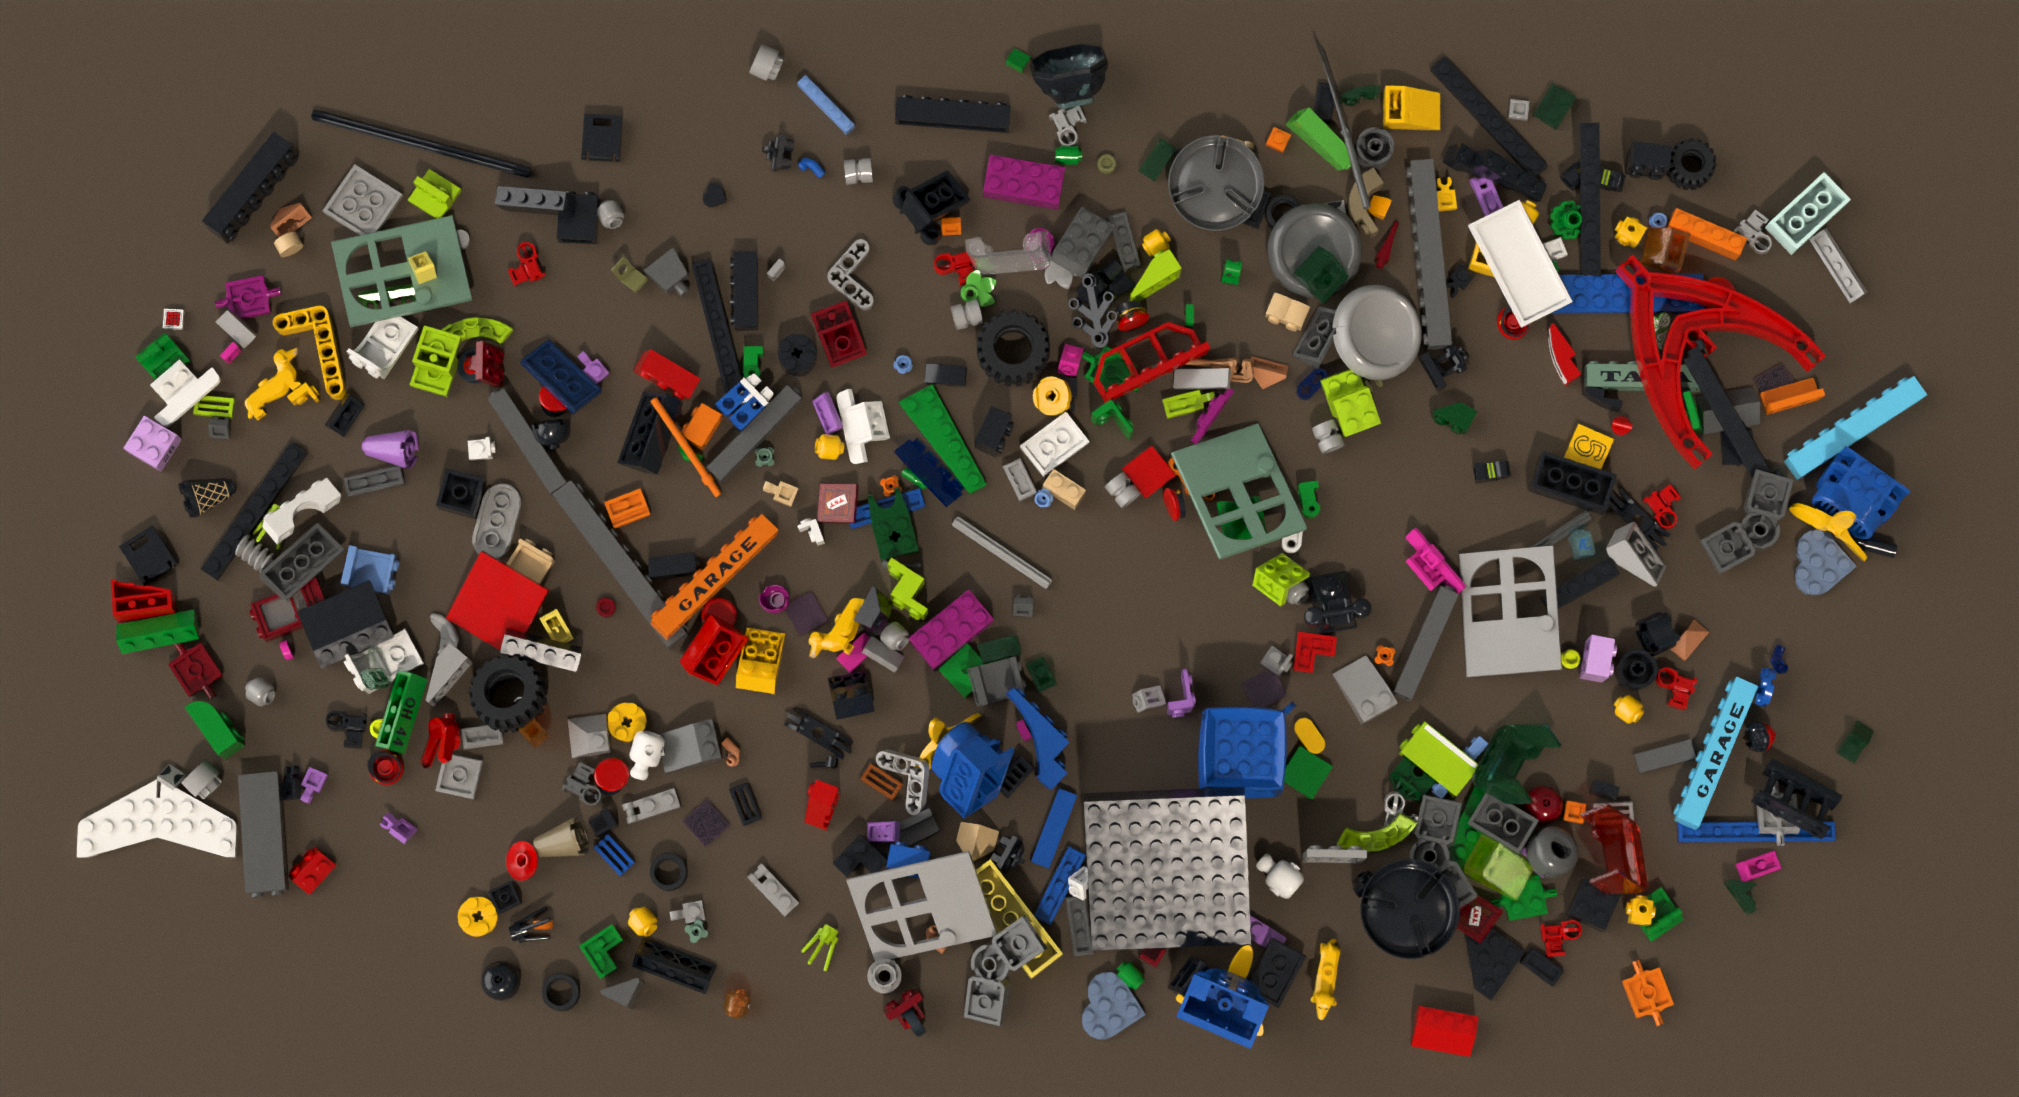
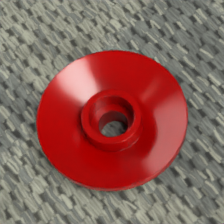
M519 841L509 849L506 857V867L512 878L519 881L528 880L537 869L538 854L531 843Z

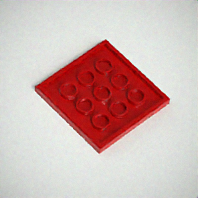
M481 551L446 619L501 650L506 628L527 633L550 589L485 551Z

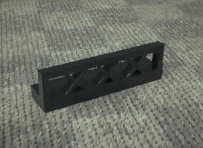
M643 938L635 953L632 967L706 994L717 965ZM647 946L653 948L654 951L647 952L643 948ZM669 954L672 956V959L663 958L662 955ZM681 961H687L691 965L684 966L681 964ZM706 968L710 970L709 974H705L703 972H700L699 969Z

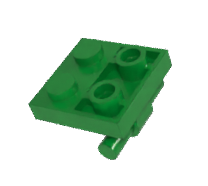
M165 332L135 356L137 361L154 380L160 377L179 359L185 366L191 362Z
M1662 887L1647 896L1648 900L1653 901V906L1656 907L1655 917L1651 919V925H1639L1650 942L1684 920L1681 916L1683 914L1682 911L1674 906Z

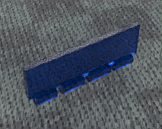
M917 438L913 442L909 439L898 447L894 453L947 508L963 495L961 492L964 490V487L956 478L951 482L949 481L953 475L943 465H940L938 468L936 467L939 461L930 451H927L925 454L923 453L926 447Z

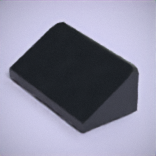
M345 394L325 426L344 437L365 405L350 394Z

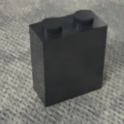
M565 191L576 198L573 217L558 215L556 237L558 242L597 244L599 219L597 208L600 204L598 195H595L593 192L576 194L574 191Z

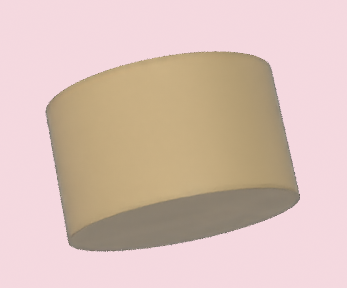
M296 232L284 234L274 242L281 257L293 255L303 247Z

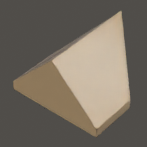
M961 822L956 842L963 852L970 851L972 860L975 861L994 851L999 831L979 824Z

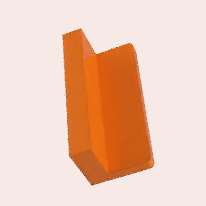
M1814 378L1760 393L1766 415L1818 401L1825 396L1823 388L1817 389Z

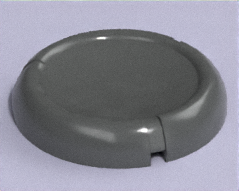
M1211 135L1194 140L1179 152L1169 172L1168 189L1174 207L1187 222L1204 230L1222 231L1242 224L1257 209L1263 195L1264 176L1259 160L1245 144L1231 137L1224 138L1220 137V135Z
M1310 203L1294 207L1277 221L1268 240L1267 253L1271 270L1276 279L1279 278L1282 282L1281 285L1298 296L1318 299L1332 296L1351 283L1361 264L1363 247L1356 225L1344 212L1331 205Z

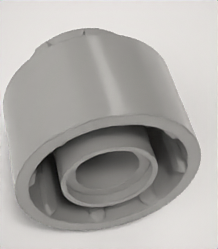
M762 43L749 73L765 81L767 78L775 80L784 57L778 54V50Z
M204 760L182 781V784L195 797L199 795L202 799H206L222 782L218 777L220 773L207 760Z
M880 959L870 966L867 978L874 991L880 994H889L900 986L902 973L894 961ZM882 971L890 973V979L887 982H882L879 979V974Z

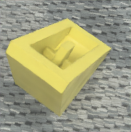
M426 251L408 258L419 284L437 278L433 262Z
M557 609L539 618L552 640L567 643L574 639Z

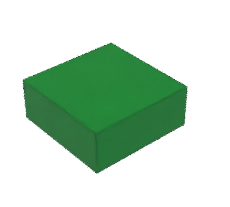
M1186 304L1185 328L1194 325V304Z

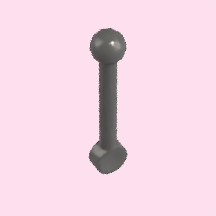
M883 561L881 566L885 569L888 568V562ZM919 562L915 564L901 563L907 568H915L916 570L922 568V564Z

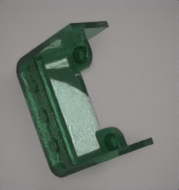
M1547 723L1503 725L1496 730L1471 780L1477 788L1505 804H1531L1533 800L1520 781L1515 778L1525 760L1537 759L1544 748H1560L1561 743Z

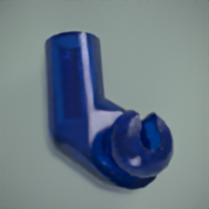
M1776 645L1770 659L1773 668L1778 674H1784L1788 671V665L1782 660L1786 648L1781 645Z

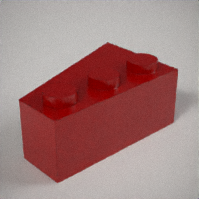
M652 349L643 352L632 371L643 379L655 383L660 389L672 392V395L679 400L690 399L701 379Z
M111 579L113 617L118 623L177 613L176 597L171 590L153 586H141L130 582H118Z
M816 779L815 784H810L807 792L809 800L805 823L826 831L841 794L838 787Z

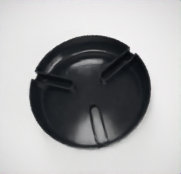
M1415 859L1397 860L1381 867L1367 882L1361 896V921L1371 941L1387 954L1402 959L1424 958V956L1432 955L1442 949L1454 935L1460 917L1459 898L1450 879L1445 874L1443 875L1439 872V869L1434 865Z

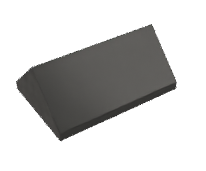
M1318 306L1292 354L1294 358L1317 370L1319 369L1334 341L1333 335L1336 334V328H1333V319L1336 310Z
M1752 387L1725 392L1745 427L1760 424V401ZM1695 397L1703 435L1724 431L1705 397Z
M638 977L600 990L601 995L633 1010L645 983Z

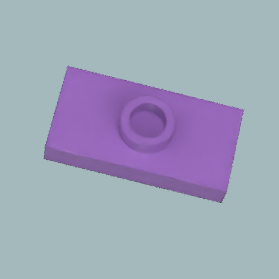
M829 392L823 393L812 401L826 434L832 435L843 428Z
M868 822V842H899L900 822Z

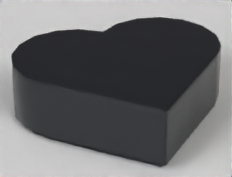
M718 183L709 184L707 193L703 195V203L709 208L727 203L722 187Z

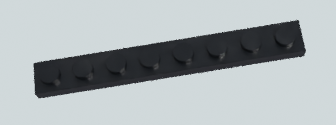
M1443 57L1430 69L1434 76L1523 170L1537 177L1548 167L1446 57Z
M1599 122L1579 123L1580 214L1582 216L1580 224L1581 275L1601 276Z
M710 259L692 263V268L724 392L727 394L741 381V376Z
M290 442L201 567L202 571L217 581L220 579L236 556L235 552L239 542L247 534L251 535L307 456L308 453Z

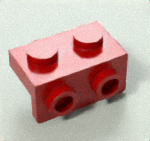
M316 847L309 849L304 854V859L299 864L294 865L289 874V878L309 895L336 866L334 862Z

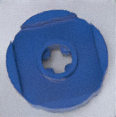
M1771 668L1761 669L1759 676L1761 682L1760 685H1757L1758 688L1754 695L1756 696L1755 704L1765 708L1771 700L1775 687L1772 679H1776V670Z

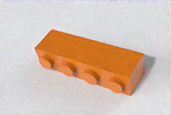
M1678 208L1672 213L1665 229L1666 232L1735 261L1740 256L1747 240L1744 236Z

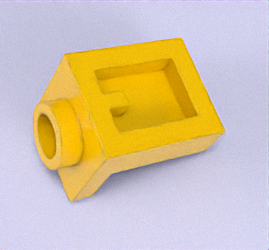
M306 382L287 396L294 406L303 404L309 395H311L316 403L320 401L317 398L319 395L318 391L313 385L309 387Z

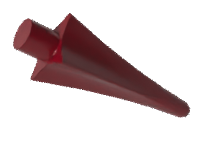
M1398 221L1394 222L1386 241L1375 258V261H1377L1376 267L1379 269H1383L1384 264H1388L1394 236L1399 224Z

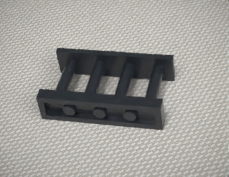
M1772 758L1762 773L1769 777L1764 791L1759 789L1751 802L1811 835L1822 839L1830 830V826L1824 823L1828 810L1833 811L1841 801L1842 795ZM1776 781L1786 786L1781 800L1771 795ZM1793 791L1804 796L1799 810L1789 805ZM1811 800L1822 805L1817 819L1806 814Z

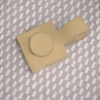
M766 481L763 491L775 494L774 501L791 507L798 488L780 481L779 486Z

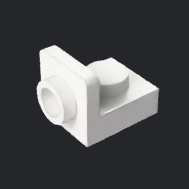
M490 437L468 441L469 460L493 459V453H496L495 441L492 442Z
M808 518L800 522L801 524L798 525L800 532L811 529V531H808L811 541H816L817 546L825 544L816 519Z
M1085 866L1068 878L1069 893L1081 900L1086 899V889L1089 888L1088 869Z

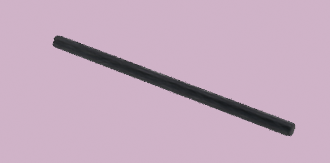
M313 110L311 114L312 120L526 178H529L531 175V167L319 110Z

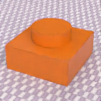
M1274 127L1266 142V146L1283 153L1291 134Z
M960 217L941 218L942 236L961 235Z
M1566 801L1563 821L1583 824L1586 804Z

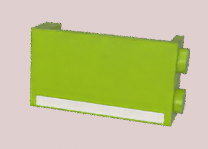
M1424 722L1420 725L1418 723L1411 732L1414 734L1410 740L1405 739L1400 745L1401 751L1399 755L1406 756L1446 788L1451 797L1455 798L1479 769L1480 765L1429 724Z

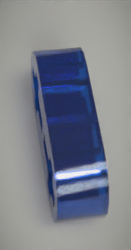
M1320 368L1313 370L1298 385L1296 390L1298 398L1309 400L1322 388L1320 380L1315 384L1313 381L1316 377L1315 374L1318 376L1320 374L1323 375L1322 379L1327 378L1328 375L1325 370ZM1310 385L1311 388L1308 391L1309 395L1306 393L1302 395L1301 387L1305 389Z

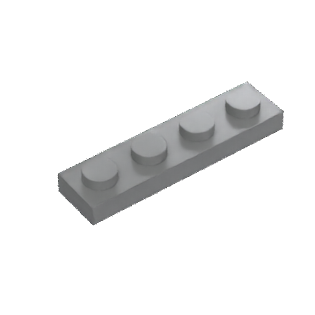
M1827 228L1809 239L1849 303L1868 293Z

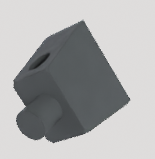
M673 248L644 269L646 276L667 294L676 290L680 297H683L690 290L684 283L689 279L688 273Z

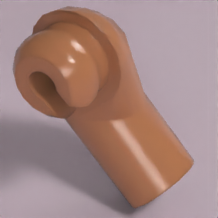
M726 738L721 745L728 751L727 765L733 767L738 765L740 761V749L729 738Z
M931 925L927 928V939L939 937L936 925ZM943 947V948H939V949H935V950H937L938 952H940V953L942 954L947 947Z

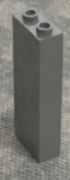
M275 771L238 775L245 893L251 895L252 898L264 897L263 893H271V896L283 895V891H289L281 773Z

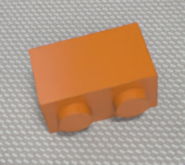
M701 403L700 407H695L691 415L693 417L692 420L684 425L681 433H683L682 435L686 441L703 451L723 417L719 412Z

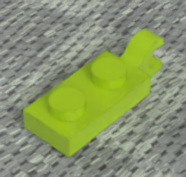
M1200 390L1162 399L1167 419L1204 410V404H1209L1215 397V393L1210 392L1201 395Z

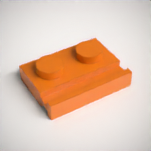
M641 488L604 502L614 529L651 516Z

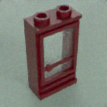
M316 577L313 578L287 602L277 594H274L257 602L250 603L252 609L249 612L252 620H256L259 626L256 628L259 638L269 642L302 629L303 625L297 611L326 599L320 588V581Z

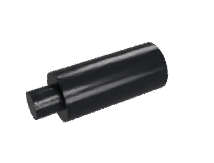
M1858 538L1857 545L1862 546L1865 551L1890 558L1895 557L1897 551L1896 544L1874 538Z

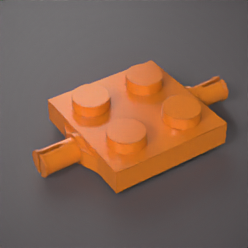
M1640 960L1634 961L1632 964L1636 974L1622 981L1636 1018L1653 1015L1656 1026L1664 1024L1660 1012L1674 1005L1661 969L1659 967L1650 971H1644Z

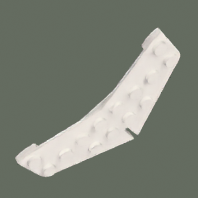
M155 780L82 819L78 824L77 857L89 858L154 838H161L223 857H237L238 825L233 819L178 788L171 790L161 783L160 798H158L159 781Z

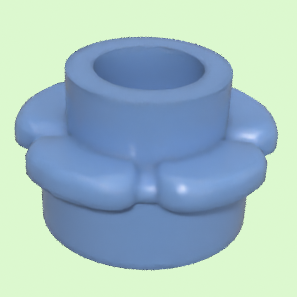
M1654 213L1649 218V224L1653 230H1664L1667 227L1668 219L1664 214Z
M904 355L898 356L896 361H894V368L901 374L911 371L913 367L911 358Z
M1047 489L1038 490L1035 494V503L1039 507L1051 505L1053 495Z

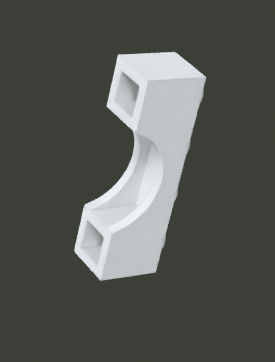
M328 478L322 481L318 480L312 484L309 490L299 492L291 502L289 500L284 502L276 512H269L264 517L262 527L278 544L293 534V517L296 513L309 508L325 513L340 502L341 494Z

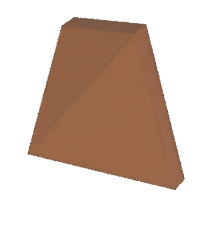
M301 203L279 208L270 228L279 238L289 232H295L312 217Z
M1251 356L1254 378L1262 389L1286 379L1288 365Z
M1694 619L1682 633L1676 646L1670 650L1685 662L1709 631Z

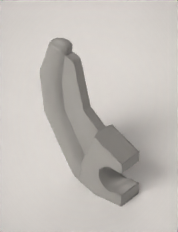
M432 613L430 616L431 622L440 631L441 635L440 648L449 643L458 648L460 638L453 623L447 620L444 615Z

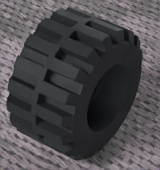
M1690 138L1689 141L1684 139L1681 143L1678 142L1671 151L1670 169L1666 173L1667 177L1671 176L1670 182L1672 184L1676 182V187L1680 188L1683 186V190H1688L1689 188L1696 190L1697 187L1701 188L1709 181L1717 166V163H1715L1716 155H1712L1714 152L1712 148L1708 149L1709 144H1702L1700 139L1695 142L1694 138ZM1685 156L1695 158L1700 164V171L1692 173L1685 170L1681 164V158Z

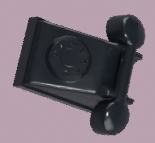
M948 170L912 189L900 186L892 197L893 204L896 208L900 209V215H906L915 228L914 233H921L920 239L926 245H935L942 237L940 230L932 225L958 208L968 204L971 200Z
M1346 571L1307 578L1313 607L1306 610L1304 622L1310 627L1317 626L1318 634L1322 635L1356 629L1355 617L1364 619L1370 615L1372 606L1367 599L1359 598L1352 603Z

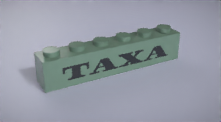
M1591 361L1584 367V388L1587 386L1604 389L1605 391H1645L1636 361H1631L1627 364H1620L1618 361H1611L1608 364H1601L1600 361ZM1686 364L1681 365V392H1699L1700 388Z

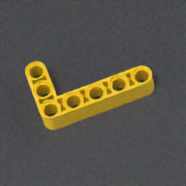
M315 306L277 315L273 320V326L281 335H290L314 329L326 391L332 399L341 400L346 394V386L332 318L328 310L323 306ZM325 313L324 319L317 320L318 314ZM301 317H306L304 324H298V320ZM287 321L285 328H279L281 322ZM329 331L327 338H321V333ZM328 349H332V355L329 357H325V351ZM330 368H337L334 375H328ZM340 386V391L333 394V387Z

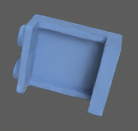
M349 545L341 584L344 587L352 588L370 580L376 593L390 595V591L394 590L396 580L393 578L395 571L399 569L400 560H398L395 554L388 555L367 551Z

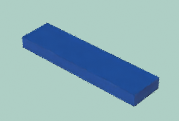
M920 488L901 493L908 512L926 508ZM895 496L878 500L876 503L881 508H889L894 504ZM869 503L857 507L856 524H850L851 530L871 524Z
M1059 788L1033 854L1032 863L1047 869L1050 868L1077 795Z
M1070 846L1068 847L1034 913L1036 919L1051 926L1069 890L1068 878L1080 869L1086 857L1085 854Z

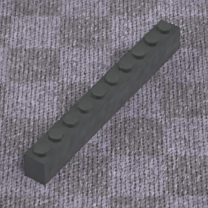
M1411 160L1408 167H1406V178H1410L1408 196L1412 198V204L1409 205L1410 215H1413L1414 222H1411L1412 234L1415 233L1416 238L1413 241V250L1417 252L1418 258L1415 259L1416 271L1419 270V278H1417V288L1421 289L1419 307H1423L1421 326L1425 327L1422 340L1427 350L1447 349L1452 346L1434 160Z
M570 480L552 495L650 624L651 615L658 608L662 610L666 606L662 601L665 599L659 590L654 591L651 587L653 582L647 574L644 576L639 570L642 567L636 559L631 560L628 554L630 551L624 544L620 545L616 539L619 537L612 528L608 530L605 526L607 521L602 514L599 513L597 515L593 509L596 506L590 498L585 499L582 493L584 490L578 483L574 485ZM685 624L668 640L651 625L669 650L688 636L685 632L688 630Z

